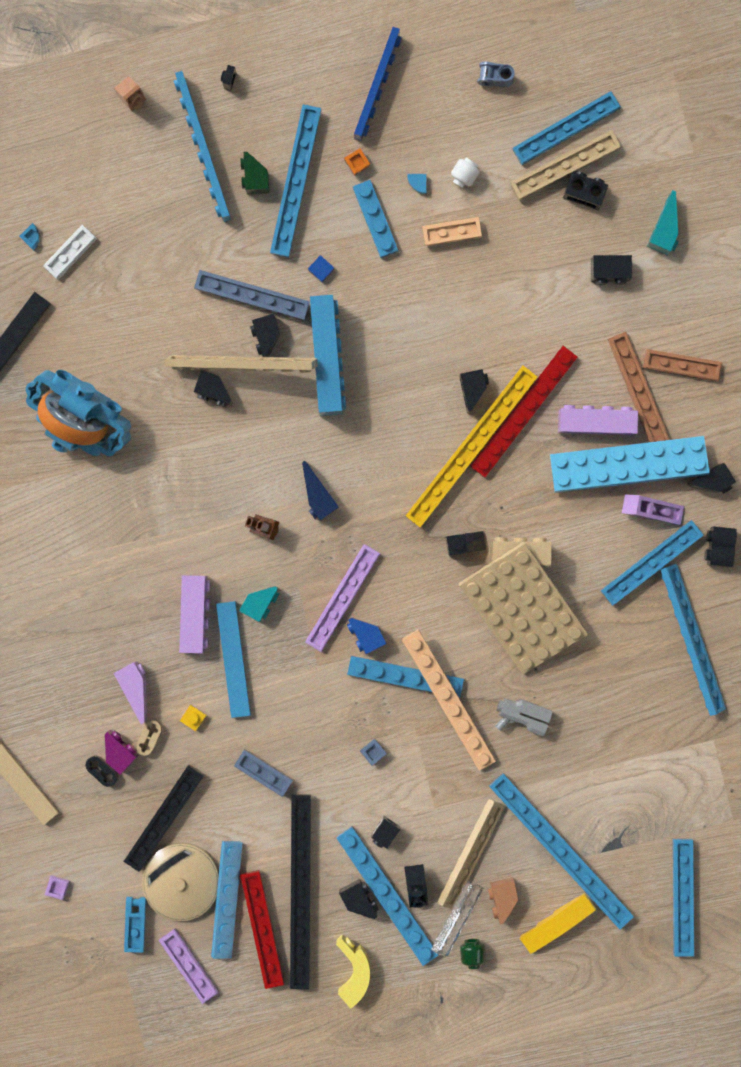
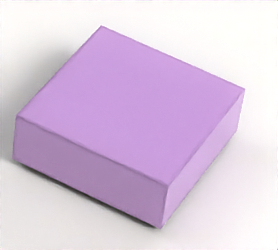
M51 875L45 895L64 900L70 881Z

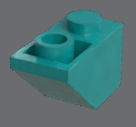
M274 586L248 594L239 611L258 622L262 619L266 620L271 611L268 609L270 603H275L280 594L277 592L279 588Z

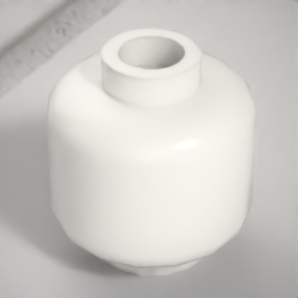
M465 158V160L459 159L451 172V175L455 178L453 182L462 188L464 185L472 186L480 173L479 165L468 158Z

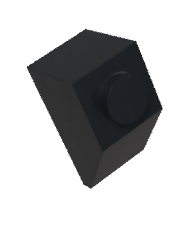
M483 369L459 375L467 413H471L486 390V385H489L487 373L484 374Z
M721 463L710 469L709 475L699 476L688 483L689 487L713 493L722 492L724 494L733 489L731 485L736 483L726 464Z
M483 531L445 537L448 556L486 550Z

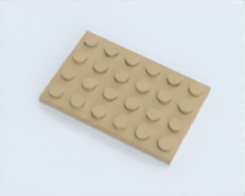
M522 542L459 583L460 588L522 674H525L588 635L584 626L525 542Z

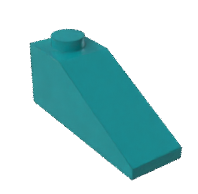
M674 190L668 195L646 246L665 255H668L671 251L674 252L679 243L676 240L678 236L676 191Z

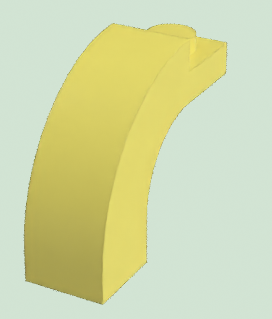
M341 935L336 940V945L351 961L353 974L338 989V995L351 1009L362 999L367 991L370 980V963L367 953L361 944L354 949L355 944L349 937L345 938Z

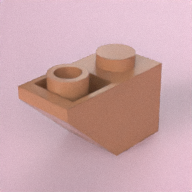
M129 76L114 88L117 95L131 112L134 109H139L146 100L139 85Z
M512 877L490 882L491 888L488 889L490 900H494L495 907L492 908L494 919H498L500 924H504L518 902L516 887Z

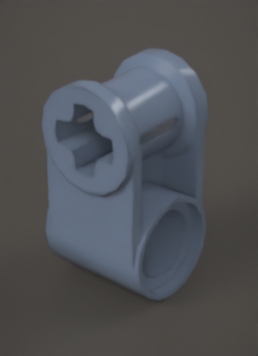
M486 61L480 62V78L477 79L479 85L509 87L512 85L515 72L511 65ZM503 73H508L511 77L508 79H503L501 75Z

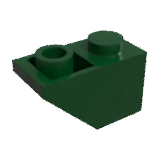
M243 152L244 158H240L241 170L245 172V177H241L242 189L246 190L247 195L270 193L268 170L251 154Z

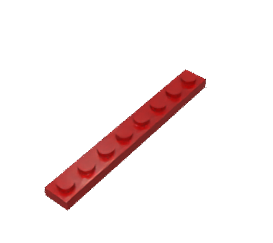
M565 346L560 348L470 465L473 470L484 478L488 475L578 358L577 355Z

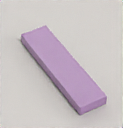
M176 928L159 939V942L202 1004L218 994V989Z

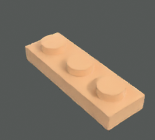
M479 217L422 226L425 247L482 237Z

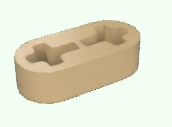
M150 720L144 726L136 745L139 754L149 755L154 750L163 729L162 724L158 720ZM156 724L158 732L155 731L152 736H149L151 729L148 727ZM147 739H150L148 743L150 749L143 751L141 743L144 744Z

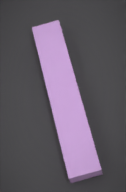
M365 544L362 546L305 643L322 652L379 557V552Z

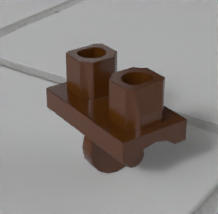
M255 514V517H247L245 527L250 528L249 532L274 540L279 532L278 525L280 522Z

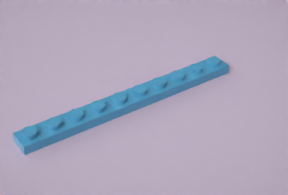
M504 773L489 785L494 793L620 930L634 918L630 911Z

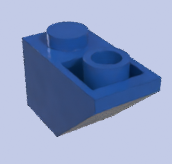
M355 618L348 619L350 622L347 624L348 629L352 635L356 634L358 638L356 644L360 652L364 651L367 654L386 644L377 625Z

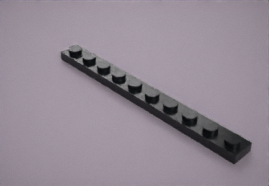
M311 794L291 795L290 989L310 988Z

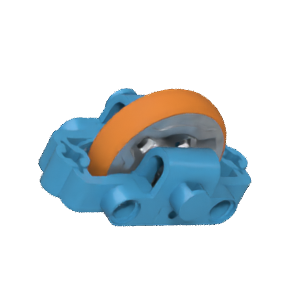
M45 370L27 384L25 389L27 393L26 403L30 408L38 412L36 419L46 428L45 435L53 440L52 447L59 452L70 450L72 452L80 448L92 456H99L101 452L106 456H113L131 440L129 432L131 423L120 415L121 406L97 391L92 384L81 381L65 370H57L56 373ZM50 388H51V390H53V391L47 393L46 395H44L43 398H41V396H42L43 394H45ZM108 425H111L117 430L114 431L107 439L105 435L108 430Z

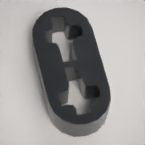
M94 755L87 759L85 764L87 771L102 785L110 787L117 782L118 773L102 757ZM91 760H97L99 762L98 767L102 770L100 771L96 767L94 769L91 768ZM104 771L107 775L111 773L113 775V782L110 780L106 782V776L102 772Z

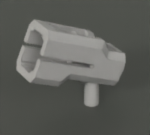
M504 698L503 701H499L496 709L503 718L495 727L501 731L509 722L514 723L516 721L524 724L528 731L544 736L548 725L542 721L549 723L553 711L522 699L512 701Z

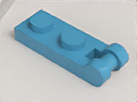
M126 897L124 952L143 953L145 951L147 905L145 897H140V899ZM133 906L139 907V912H132Z

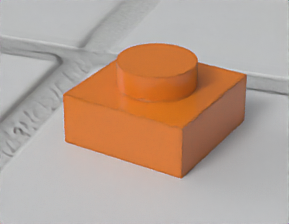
M361 148L344 158L354 176L370 166Z

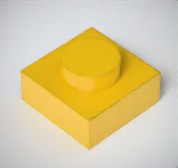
M190 705L180 719V722L197 731L207 714Z

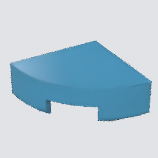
M407 174L408 183L420 194H426V174Z
M32 223L19 237L34 251L38 246L40 237L37 227Z

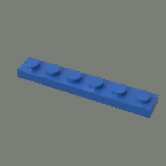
M392 27L354 132L355 140L362 141L363 136L367 137L370 126L368 122L370 118H374L376 112L375 102L381 99L383 92L381 90L382 83L386 84L389 76L387 69L389 65H393L396 56L393 54L395 47L399 48L402 40L399 28Z

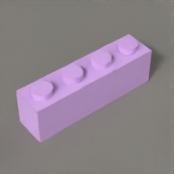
M564 405V408L559 409L558 433L636 435L638 430V411L633 410V407H621V410H613L614 407L603 406L602 409H594V406H583V409H575V405Z
M182 575L179 653H204L205 649H208V638H205V630L209 629V618H206V611H209L210 601L206 599L207 591H210V580H207V576Z

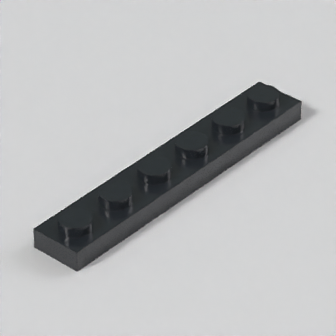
M191 765L186 767L123 862L136 871H141L204 777L203 773Z

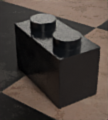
M593 255L591 258V282H596L597 285H606L608 282L624 285L632 279V255Z

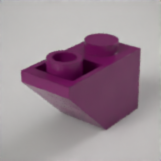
M109 730L105 734L106 763L121 775L139 755L136 753L137 750L129 743L127 745L122 741L123 737L117 731Z

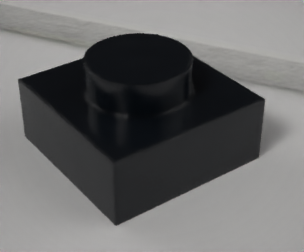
M228 65L226 71L223 70L221 75L223 87L229 91H232L237 74L234 66Z

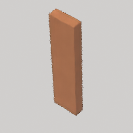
M646 349L643 369L716 382L719 381L722 362L650 349Z

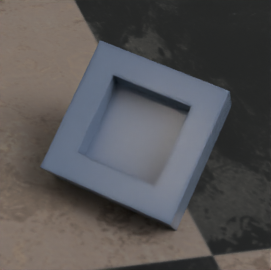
M375 738L360 750L371 766L387 754Z

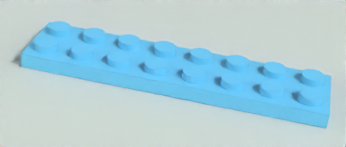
M704 436L550 454L555 493L703 476L710 473Z

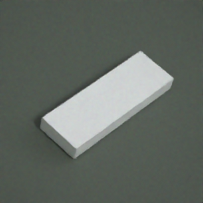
M81 225L43 267L59 280L97 238Z

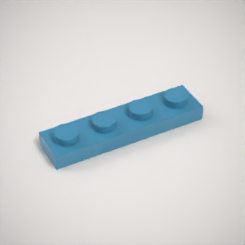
M371 180L352 186L380 258L398 252Z

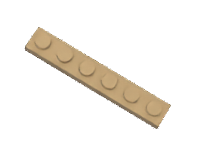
M613 130L510 182V185L517 199L521 200L572 174V172H576L620 149L621 146Z
M489 799L484 806L483 812L476 822L475 828L467 840L466 846L437 903L450 909L455 908L505 805Z

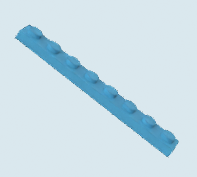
M182 71L176 72L177 80L173 81L177 92L181 91L183 96L179 99L183 110L187 109L188 116H185L189 128L193 127L194 134H191L194 145H199L200 152H197L200 163H204L206 170H203L205 179L210 181L212 188H209L212 200L216 199L218 206H215L218 218L222 217L224 222L229 221L231 217Z
M302 105L270 254L287 258L290 256L322 111L321 108Z
M673 564L661 569L662 579L665 582L669 599L672 602L674 614L678 620L687 652L690 655L706 708L710 716L717 715L724 711L726 707L677 564Z
M353 826L336 837L422 966L439 956V953Z

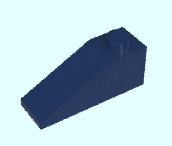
M303 461L302 466L308 502L311 507L309 512L315 520L319 518L322 521L336 511L339 506L307 462Z

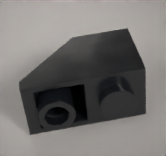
M274 313L252 320L253 326H250L253 337L257 336L259 344H256L258 354L263 355V357H269L281 335Z
M201 370L194 389V393L198 395L197 398L207 402L209 399L215 400L216 405L225 408L227 405L232 406L233 402L221 378Z
M424 865L405 866L409 907L420 908L429 905Z
M358 879L339 889V895L348 911L372 919L377 918L379 908L375 900H370L368 896L370 891L365 882L362 883Z

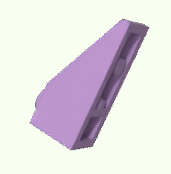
M625 494L622 513L681 525L684 506L640 495Z
M136 661L115 672L114 675L140 724H143L147 721L146 677L144 675L146 671L141 663L138 664Z

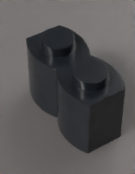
M713 526L707 531L706 541L709 542V547L705 550L704 560L707 561V565L733 567L737 529Z

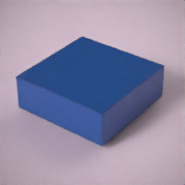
M320 255L311 264L308 271L320 282H323L335 268Z

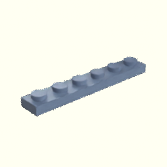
M199 270L194 287L195 290L305 321L310 301Z

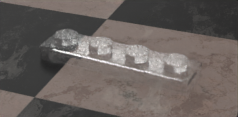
M467 881L431 949L436 954L449 955L484 889L483 887Z

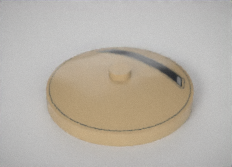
M183 842L167 845L158 850L145 867L142 879L144 896L151 908L164 918L173 921L195 919L204 914L217 897L219 870L210 854L197 845Z

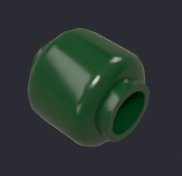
M467 939L460 946L461 962L463 965L468 966L469 969H479L480 965L485 963V946L479 939Z

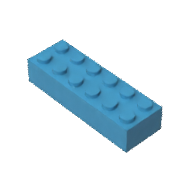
M333 295L310 296L314 357L317 358L318 364L315 370L319 415H343V410H346L345 396H341V391H345L344 377H340V372H343L342 357L338 358V353H342L341 338H337V334H340L339 319H335V315H339L338 300H334Z

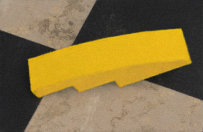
M586 893L556 909L552 915L538 922L536 927L522 934L519 939L529 953L532 954L593 913L596 907Z

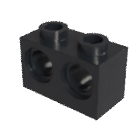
M572 172L563 198L599 210L609 184H606L600 178H589L583 172ZM573 183H579L582 189H574ZM597 189L600 196H593L591 190Z

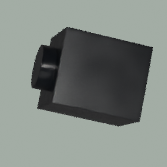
M383 816L371 834V838L374 839L372 842L380 848L384 846L388 849L400 831V826L386 816Z

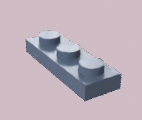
M244 749L234 767L281 797L284 796L293 779Z

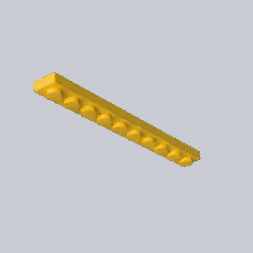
M522 365L405 517L419 528L424 524L538 376Z

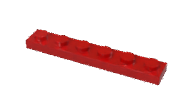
M260 870L242 873L240 876L264 987L268 989L284 985V979Z

